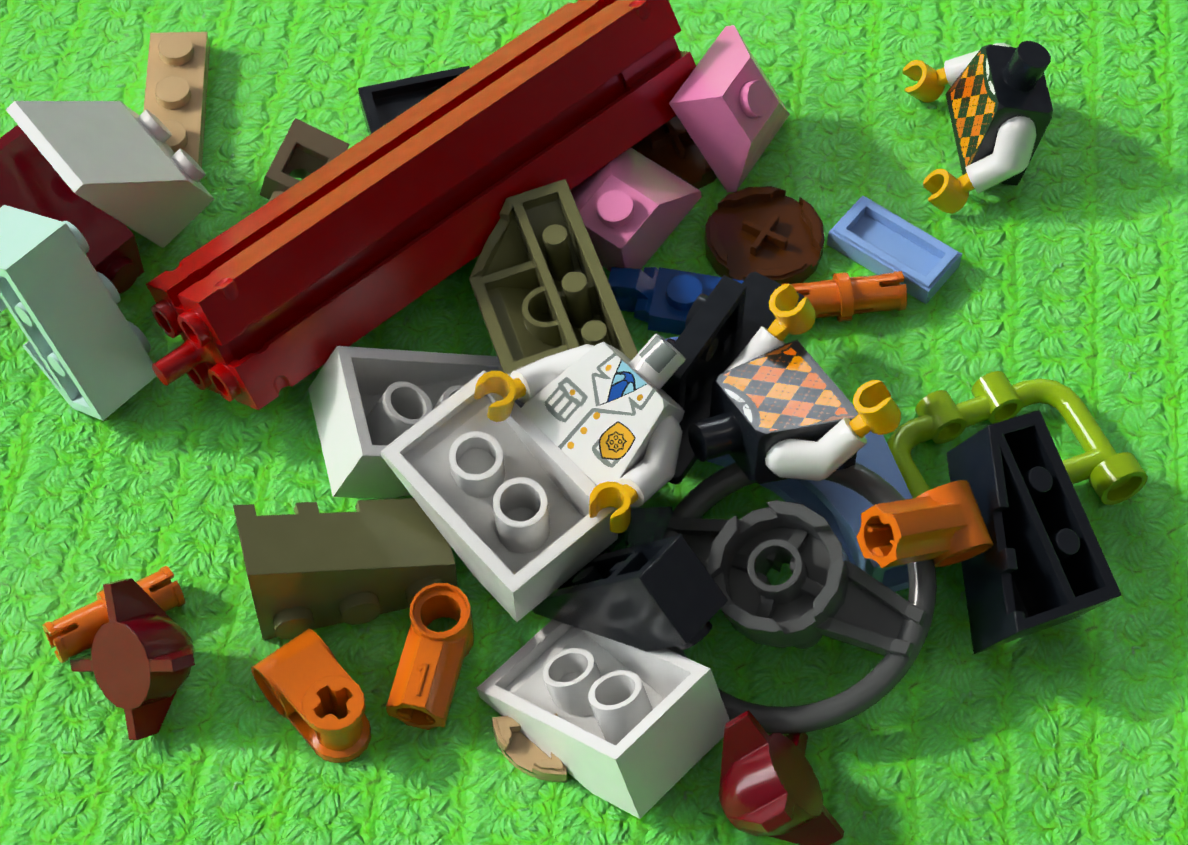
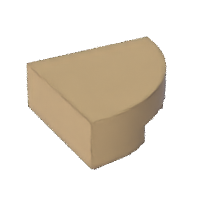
M508 716L492 717L493 733L497 745L511 764L523 773L537 779L567 782L566 766L558 757L551 752L550 758L520 732L521 725L513 718ZM521 767H523V768H525V769H527V770H529V771H531V772H533V773H535V774H532V773H530V772H528V771L522 769Z

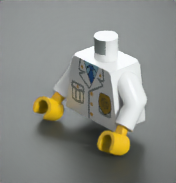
M657 333L654 334L632 360L620 350L605 342L595 346L585 344L544 357L513 371L510 376L501 371L486 372L479 377L476 383L474 399H481L489 393H496L504 398L489 406L487 417L495 422L504 421L510 416L515 400L518 399L525 403L520 411L596 485L590 494L589 517H596L603 508L614 507L617 510L610 517V531L622 533L630 525L631 507L638 508L670 481L675 474L683 433L679 423L685 411L661 388L685 362L686 358Z

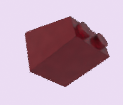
M18 125L0 138V207L7 205L62 222H70L85 237L89 245V251L86 253V256L96 272L106 276L119 294L127 291L134 284L137 277L144 273L135 235L125 224L75 194Z

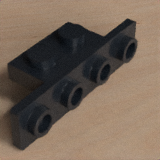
M751 272L742 284L724 275L709 296L702 293L694 301L686 318V328L676 341L671 338L666 340L686 358L685 362L661 388L685 411L679 423L683 433L676 470L673 478L668 482L675 485L680 484L698 459L693 453L689 442V425L693 422L709 418L712 383L739 356L761 326L768 329L776 319L770 310L769 300L774 290L782 284L757 272ZM798 293L799 299L797 305L804 298V296L800 293Z

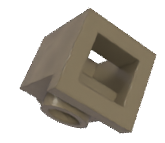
M295 118L265 175L260 195L269 199L268 202L300 182V180L295 178H306L348 150L349 144Z

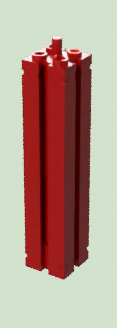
M578 0L575 3H567L179 261V266L175 270L164 271L146 283L156 302L151 307L155 320L169 337L175 338L180 334L184 340L182 345L152 364L153 371L158 379L168 386L186 373L190 380L201 390L209 389L220 394L229 402L235 399L237 402L256 410L262 409L279 396L282 388L287 386L293 387L324 365L336 346H351L481 254L489 235L500 219L499 213L506 198L566 179L571 190L675 117L676 114L669 102L695 69L696 65L691 53L680 51L674 36L681 29L669 0Z

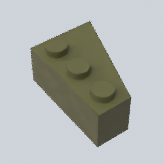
M414 498L358 500L355 506L357 512L319 513L317 502H300L295 504V514L260 516L256 515L254 504L233 505L246 572L263 640L276 637L293 639L307 629L313 630L344 622L352 625L364 624L374 620L380 614L410 608L415 594L425 586L434 583H449L457 587L456 564L451 546Z

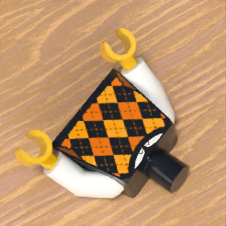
M1024 41L1017 48L1006 43L989 44L983 46L978 51L946 60L944 68L935 70L921 60L911 61L903 68L904 75L914 81H919L914 86L905 88L904 91L922 102H934L943 93L945 85L949 84L951 86L946 93V99L962 176L955 178L944 169H936L925 178L923 186L933 194L928 198V201L939 210L951 214L956 213L967 202L969 191L975 189L977 193H981L997 184L1017 186L1022 179L1052 119L1053 108L1044 71L1051 62V56L1044 46L1033 41Z
M784 284L774 290L769 300L770 310L776 319L768 329L761 326L739 356L712 383L709 418L691 423L688 428V437L692 451L700 461L705 462L729 454L748 479L758 484L791 478L821 481L828 478L836 470L846 469L855 465L857 452L867 444L865 435L870 431L878 435L895 431L900 424L901 411L893 398H891V394L884 383L880 380H871L860 386L854 394L852 404L798 340L787 344L783 341L788 334L800 335L806 333L815 323V310L809 299L804 297L797 305L799 295L791 284Z

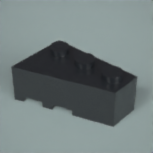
M1040 410L988 425L947 452L950 482L967 480L969 482L994 544L987 551L961 562L974 654L1072 620L1121 596V592Z

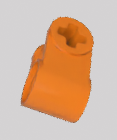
M312 629L305 630L251 667L254 679L269 703L280 715L290 721L315 753L323 760L333 763L349 762L359 757L367 749L371 740V727L364 713V693L360 686L337 662L329 647Z

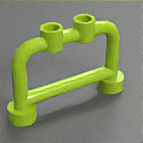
M994 371L982 376L975 382L971 390L975 398L958 404L954 403L950 394L945 390L928 394L919 401L915 408L918 417L897 427L887 441L912 498H916L930 490L911 457V450L916 445L931 439L937 444L947 443L962 434L966 427L989 420L992 424L1015 417L1023 407L1042 403L1048 404L1060 412L1085 451L1083 454L1062 461L1072 484L1089 479L1090 484L1102 503L1114 505L1137 494L1144 487L1148 479L1147 474L1134 454L1130 452L1117 454L1082 399L1071 388L1057 381L1042 378L1026 380L1011 385L1002 371Z

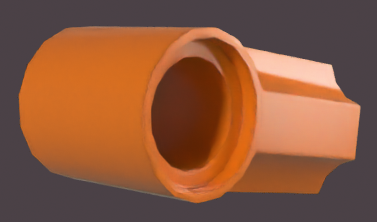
M967 480L954 481L935 487L916 498L875 504L861 513V527L856 536L864 558L876 561L881 568L933 559L936 567H945L973 558L994 545Z
M434 583L425 586L416 593L410 604L409 616L411 624L386 705L389 716L401 720L408 726L426 730L434 727H445L464 657L469 654L474 644L471 606L467 596L458 587L449 583ZM441 617L451 618L458 622L453 628L444 632H435L427 628L428 624L433 620Z

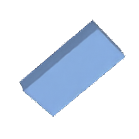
M863 195L828 233V246L876 275L902 271L905 279L899 285L906 284L907 293L925 304L929 302L957 270L962 257V253Z

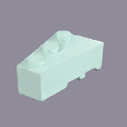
M3 205L0 207V313L8 308L29 340L22 345L71 408L104 421L156 377L152 368L153 362L147 354L151 350V345L143 332L136 325L127 321L117 306L121 301L117 289L106 276L96 272L86 256V253L89 251V245L82 233L68 221L62 222Z

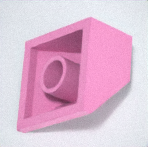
M734 25L725 26L669 102L671 108L727 193L738 190L790 115Z
M629 148L570 190L600 263L609 271H611V267L642 269L702 197L700 190L633 148Z

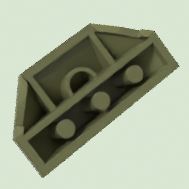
M566 179L506 198L499 213L500 219L489 235L469 277L471 288L503 372L510 376L513 371L544 357L585 344L595 346L602 342L620 350L632 360L638 354V351Z

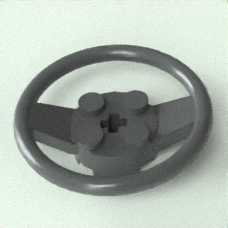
M734 462L718 470L691 490L675 507L672 513L668 515L656 540L680 534L683 536L728 599L721 607L725 617L736 631L756 644L778 648L793 646L806 649L816 645L823 635L883 655L884 658L870 673L847 690L833 697L801 706L777 707L754 704L738 699L718 688L729 720L749 710L769 734L807 733L843 723L866 711L886 696L906 675L918 657L928 635L936 603V567L933 559L907 564L909 574V596L907 601L868 573L850 563L842 544L825 518L803 504L775 500L767 502L769 507L753 510L741 519H738L737 516L730 520L701 519L719 501L731 493L755 483L750 481L737 463ZM856 462L855 465L849 468L836 470L828 478L824 479L855 491L873 505L905 500L892 485L878 474ZM782 564H790L789 568L793 573L792 576L780 585H771L766 576L769 570L772 568L780 572ZM676 646L667 648L688 658L684 651L679 650Z

